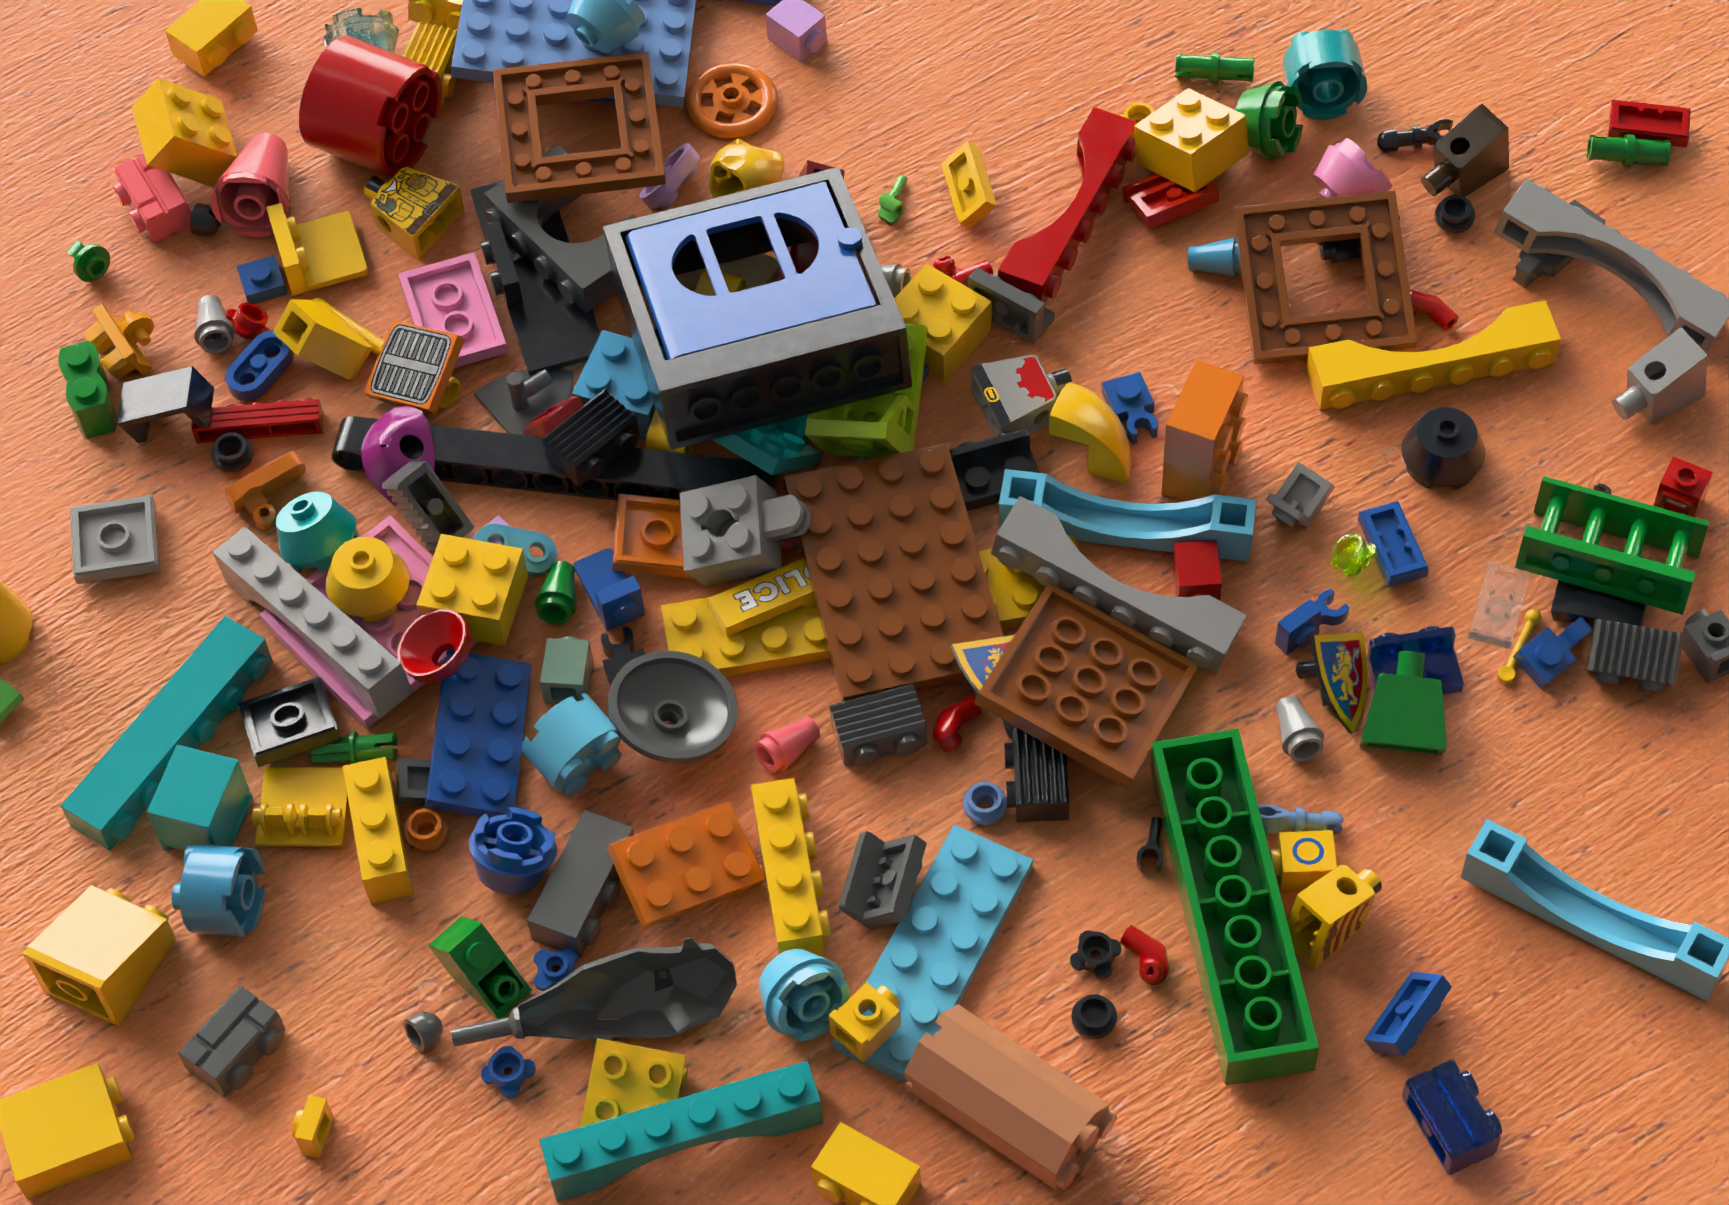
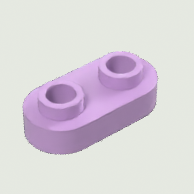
M689 143L675 149L664 160L666 185L644 187L640 192L639 197L650 209L657 207L665 209L671 205L678 197L676 190L682 182L689 180L698 171L699 165L697 162L700 159V155Z

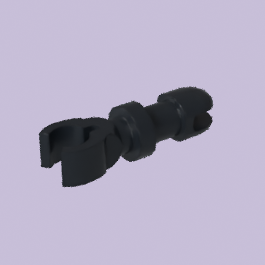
M1442 119L1428 125L1426 128H1420V125H1413L1411 130L1398 132L1396 129L1385 130L1379 134L1377 145L1381 150L1387 152L1397 151L1399 147L1413 146V149L1422 148V144L1435 145L1443 137L1439 134V131H1450L1453 121Z

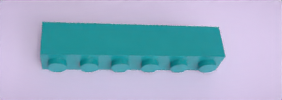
M224 616L61 804L69 825L109 851L112 850L119 840L125 839L133 830L135 821L146 808H149L176 745L198 749L202 743L208 742L213 737L217 725L227 713L234 711L239 706L238 703L242 702L244 693L256 680H260L265 676L270 663L273 661L266 640L236 621Z

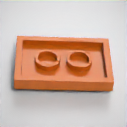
M730 801L610 844L607 849L643 929L762 885L765 880L764 874Z

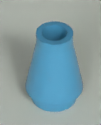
M1236 237L1200 246H1189V270L1236 277L1237 273H1241Z

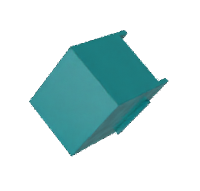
M176 745L149 805L147 814L161 846L166 852L169 851L170 847L185 851L188 845L199 844L233 846L252 804L253 796L237 759Z

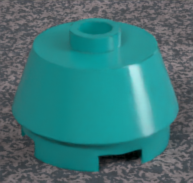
M310 492L293 499L281 509L276 518L280 556L298 573H301L303 568L315 566L319 573L329 570L333 556L338 548L345 542L359 537L355 516L325 492Z

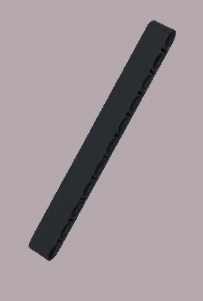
M349 416L341 420L331 459L336 465L347 470L366 472L362 462V444L370 427L378 419ZM429 425L435 449L434 472L441 481L614 501H618L619 494L680 500L681 492L754 475L758 476L776 491L779 474L771 475L747 460L634 448L626 455L620 454L619 457H615L612 462L608 463L606 469L598 478L584 481L582 486H577L545 457L543 437ZM406 435L400 440V450L407 458L418 459L423 455V443L416 436Z

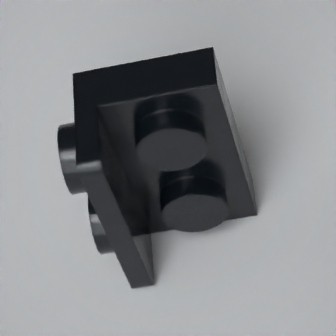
M1027 429L1015 432L1006 431L997 437L979 442H965L949 450L967 511L999 503L1005 469L1040 473L1030 449V435Z

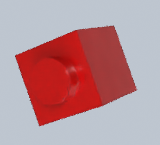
M1217 540L1174 543L1172 566L1176 597L1210 595L1220 601L1222 580Z

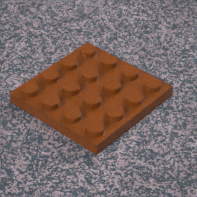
M1049 582L978 692L974 704L1128 789L1150 752L1152 742L1157 740L1199 665Z

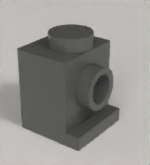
M1700 610L1694 613L1685 622L1683 630L1685 636L1682 649L1706 683H1709L1729 674V619L1722 610L1713 614H1709L1707 610Z

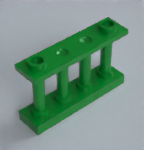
M1543 476L1533 513L1543 515L1544 519L1540 529L1526 526L1515 565L1516 569L1677 614H1684L1696 573L1683 569L1686 555L1699 558L1710 521ZM1564 521L1586 527L1582 541L1557 534L1560 522ZM1602 533L1628 539L1624 552L1599 546ZM1644 544L1670 550L1666 564L1642 558L1641 554Z

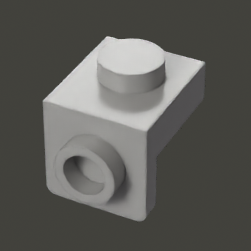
M1298 462L1277 494L1274 495L1270 492L1266 500L1275 507L1271 514L1290 527H1293L1297 521L1308 528L1335 486Z

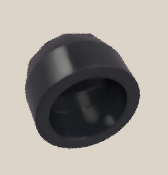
M196 203L190 219L191 233L210 236L218 232L221 223L216 219L211 205Z

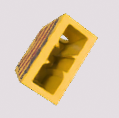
M1340 865L1297 894L1288 919V926L1296 956L1313 971L1354 936L1365 924L1375 895L1382 889L1381 881L1373 871L1364 869L1359 874H1356L1348 866Z

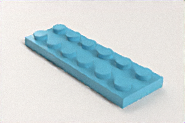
M954 825L914 895L905 921L899 922L866 981L876 990L880 986H885L898 998L900 1002L898 1009L901 1015V1026L864 1063L836 1039L832 1042L833 1050L906 1083L908 1080L904 1078V1071L918 1042L926 1032L934 1036L942 1028L935 1023L941 1013L960 1004L1030 875L1034 859ZM868 1009L863 1015L871 1016L873 1013Z

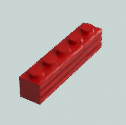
M305 398L300 401L279 400L275 403L254 402L250 405L229 404L225 407H212L209 426L199 428L192 421L191 430L196 444L215 442L218 437L230 432L238 433L246 439L323 434V410L320 400Z

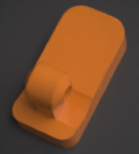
M296 450L290 451L230 485L225 490L226 500L235 514L244 511L246 508L249 515L253 516V522L257 528L261 530L271 529L276 523V512L274 507L268 504L266 497L299 479L306 472V465Z

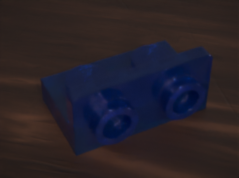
M1429 626L1418 632L1405 634L1391 632L1371 639L1366 658L1373 689H1375L1380 673L1397 675L1399 652L1411 651L1425 654L1423 678L1441 680L1443 695L1462 692L1464 682L1454 650L1456 638L1454 627L1440 628L1438 626Z

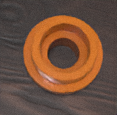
M430 808L414 811L404 826L406 841L412 848L419 851H431L438 848L445 842L448 836L446 819L441 813ZM423 829H434V831L428 835H419Z

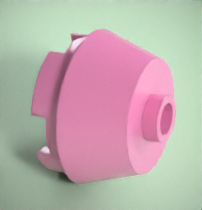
M1348 138L1341 143H1337L1335 146H1328L1313 174L1315 182L1321 189L1319 192L1321 198L1387 192L1392 188V185L1381 169L1377 171L1370 161L1363 156L1366 153Z

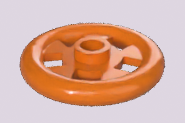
M740 63L721 64L706 70L693 81L686 97V109L691 121L703 132L723 139L743 138L758 132L771 121L778 104V94L772 80L761 70ZM731 79L732 83L725 84L719 88L715 84L721 80ZM749 82L758 87V90L752 94L744 87ZM702 97H713V106L702 107ZM728 97H737L731 100L727 99ZM751 104L760 107L753 117L745 113ZM718 115L733 118L732 123L717 122Z

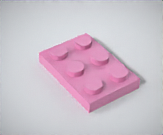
M475 252L398 274L414 325L457 334L465 340L454 368L508 353L507 345Z

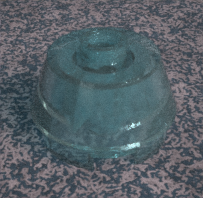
M361 8L350 9L333 15V24H325L326 34L323 37V42L327 47L341 36H352L395 53L399 29L394 25L392 13L387 10L380 9L378 12L379 16L362 15Z

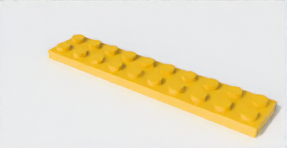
M1068 536L1078 549L1075 536ZM992 549L979 551L1001 629L1021 626L1042 594L1045 586L1041 585L1035 577L1024 571L1003 565L997 557L991 555ZM709 597L660 605L668 651L683 652L697 656L713 665L725 677L831 659L815 599L728 637L709 608Z

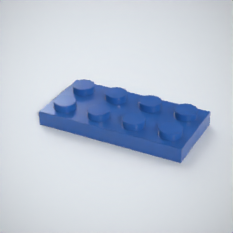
M454 649L446 651L443 665L455 654ZM469 652L466 662L456 671V674L441 680L425 808L481 817L487 813L488 817L491 818L497 815H505L508 807H515L531 664Z

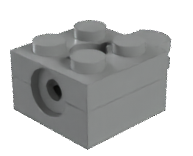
M756 475L681 492L680 509L684 572L704 586H711L780 569L782 567L780 540L806 533L811 521L810 511L794 495L789 494L777 497V491Z

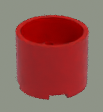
M341 36L324 49L308 76L299 109L301 136L304 142L311 147L381 175L394 177L401 168L409 167L412 169L427 148V145L422 142L428 131L431 118L438 119L441 108L442 85L438 72L432 71L424 64L352 36Z

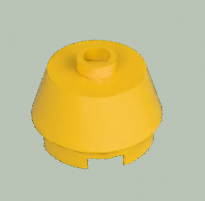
M357 537L345 542L335 552L326 576V592L330 601L342 612L352 616L363 617L365 622L378 621L396 612L397 604L408 590L410 582L409 569L405 560L383 541L373 537Z

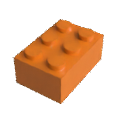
M1196 360L1166 423L1161 495L1185 502L1214 494H1223L1229 476L1228 473H1225L1229 463L1236 465L1243 447V441L1239 439L1242 435L1246 419L1241 416L1248 399V394L1242 393L1244 375Z

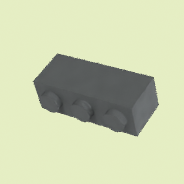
M587 810L583 811L527 919L532 940L561 951L567 947L573 948L579 958H581L587 944H594L601 929L600 918L606 907L611 908L614 905L620 891V877L607 849L612 843L634 836L631 826Z

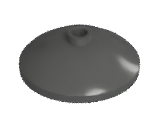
M677 651L647 653L627 663L616 674L611 684L607 704L610 721L616 727L619 737L641 755L666 763H689L714 754L730 738L735 727L738 710L733 688L717 668L697 656ZM664 721H670L673 725L666 724Z

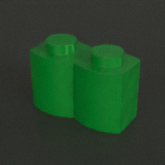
M90 341L62 347L59 352L58 363L66 382V398L81 434L88 439L114 432L117 426V414L109 395V381L97 349Z

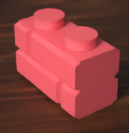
M144 154L137 156L135 161L131 159L115 167L114 172L118 183L113 185L114 192L123 207L130 204L133 209L128 213L138 233L146 231L150 240L158 243L171 237L173 232L179 233L190 228L192 212L189 203L171 173L148 166Z

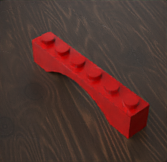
M1093 107L1078 133L1076 160L1081 171L1082 184L1076 198L1067 210L1052 224L1029 237L1013 243L998 269V276L1004 282L1023 292L1033 294L1044 303L1047 302L1048 298L1054 299L1061 286L1064 270L1070 271L1077 258L1080 242L1086 243L1092 233L1095 216L1103 215L1109 201L1111 188L1117 189L1119 187L1127 160L1133 162L1137 155L1134 125L1137 124V121Z

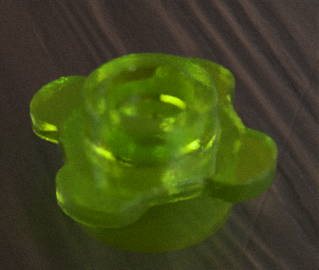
M1348 534L1334 544L1330 564L1333 568L1343 569L1347 577H1354L1367 567L1370 559L1377 555L1378 549L1374 544H1366L1358 534Z

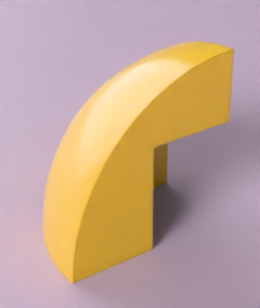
M1071 382L1067 383L1060 392L1049 415V434L1089 445L1088 473L1127 484L1131 470V452L1121 421L1113 409L1097 394Z

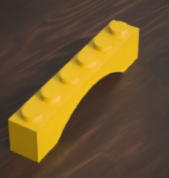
M1544 300L1506 308L1495 322L1479 334L1459 344L1438 350L1394 352L1368 347L1351 340L1309 347L1306 372L1319 410L1333 407L1340 409L1348 407L1353 403L1368 400L1380 401L1393 395L1408 392L1420 393L1432 387L1447 384L1460 385L1472 379L1487 376L1499 377L1512 371L1527 368H1543L1549 364L1556 363L1561 337L1547 302Z

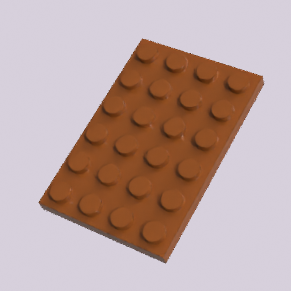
M947 443L784 476V486L787 495H794L810 511L811 521L807 532L799 535L798 538L842 701L913 684L916 690L967 679L958 665L951 645L1002 637L1003 632Z

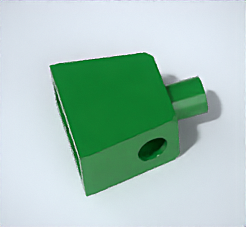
M1400 651L1397 675L1379 674L1360 738V746L1434 755L1444 754L1446 751L1442 682L1438 679L1423 678L1425 654Z

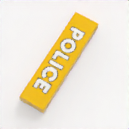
M803 558L709 597L708 604L714 617L728 637L800 607L815 598Z

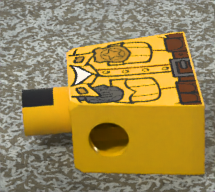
M409 167L401 168L389 182L378 176H373L368 180L364 188V195L372 200L370 206L377 228L417 260L424 256L465 211L458 185Z

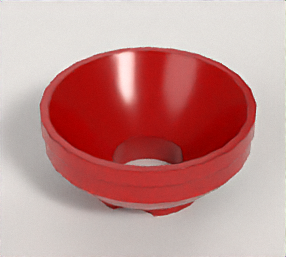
M451 609L432 610L417 618L404 632L398 645L397 658L402 663L404 671L419 682L430 683L455 675L456 671L467 660L472 643L471 630L466 621L457 612ZM449 649H455L453 657L444 665L438 666L437 663L440 656Z

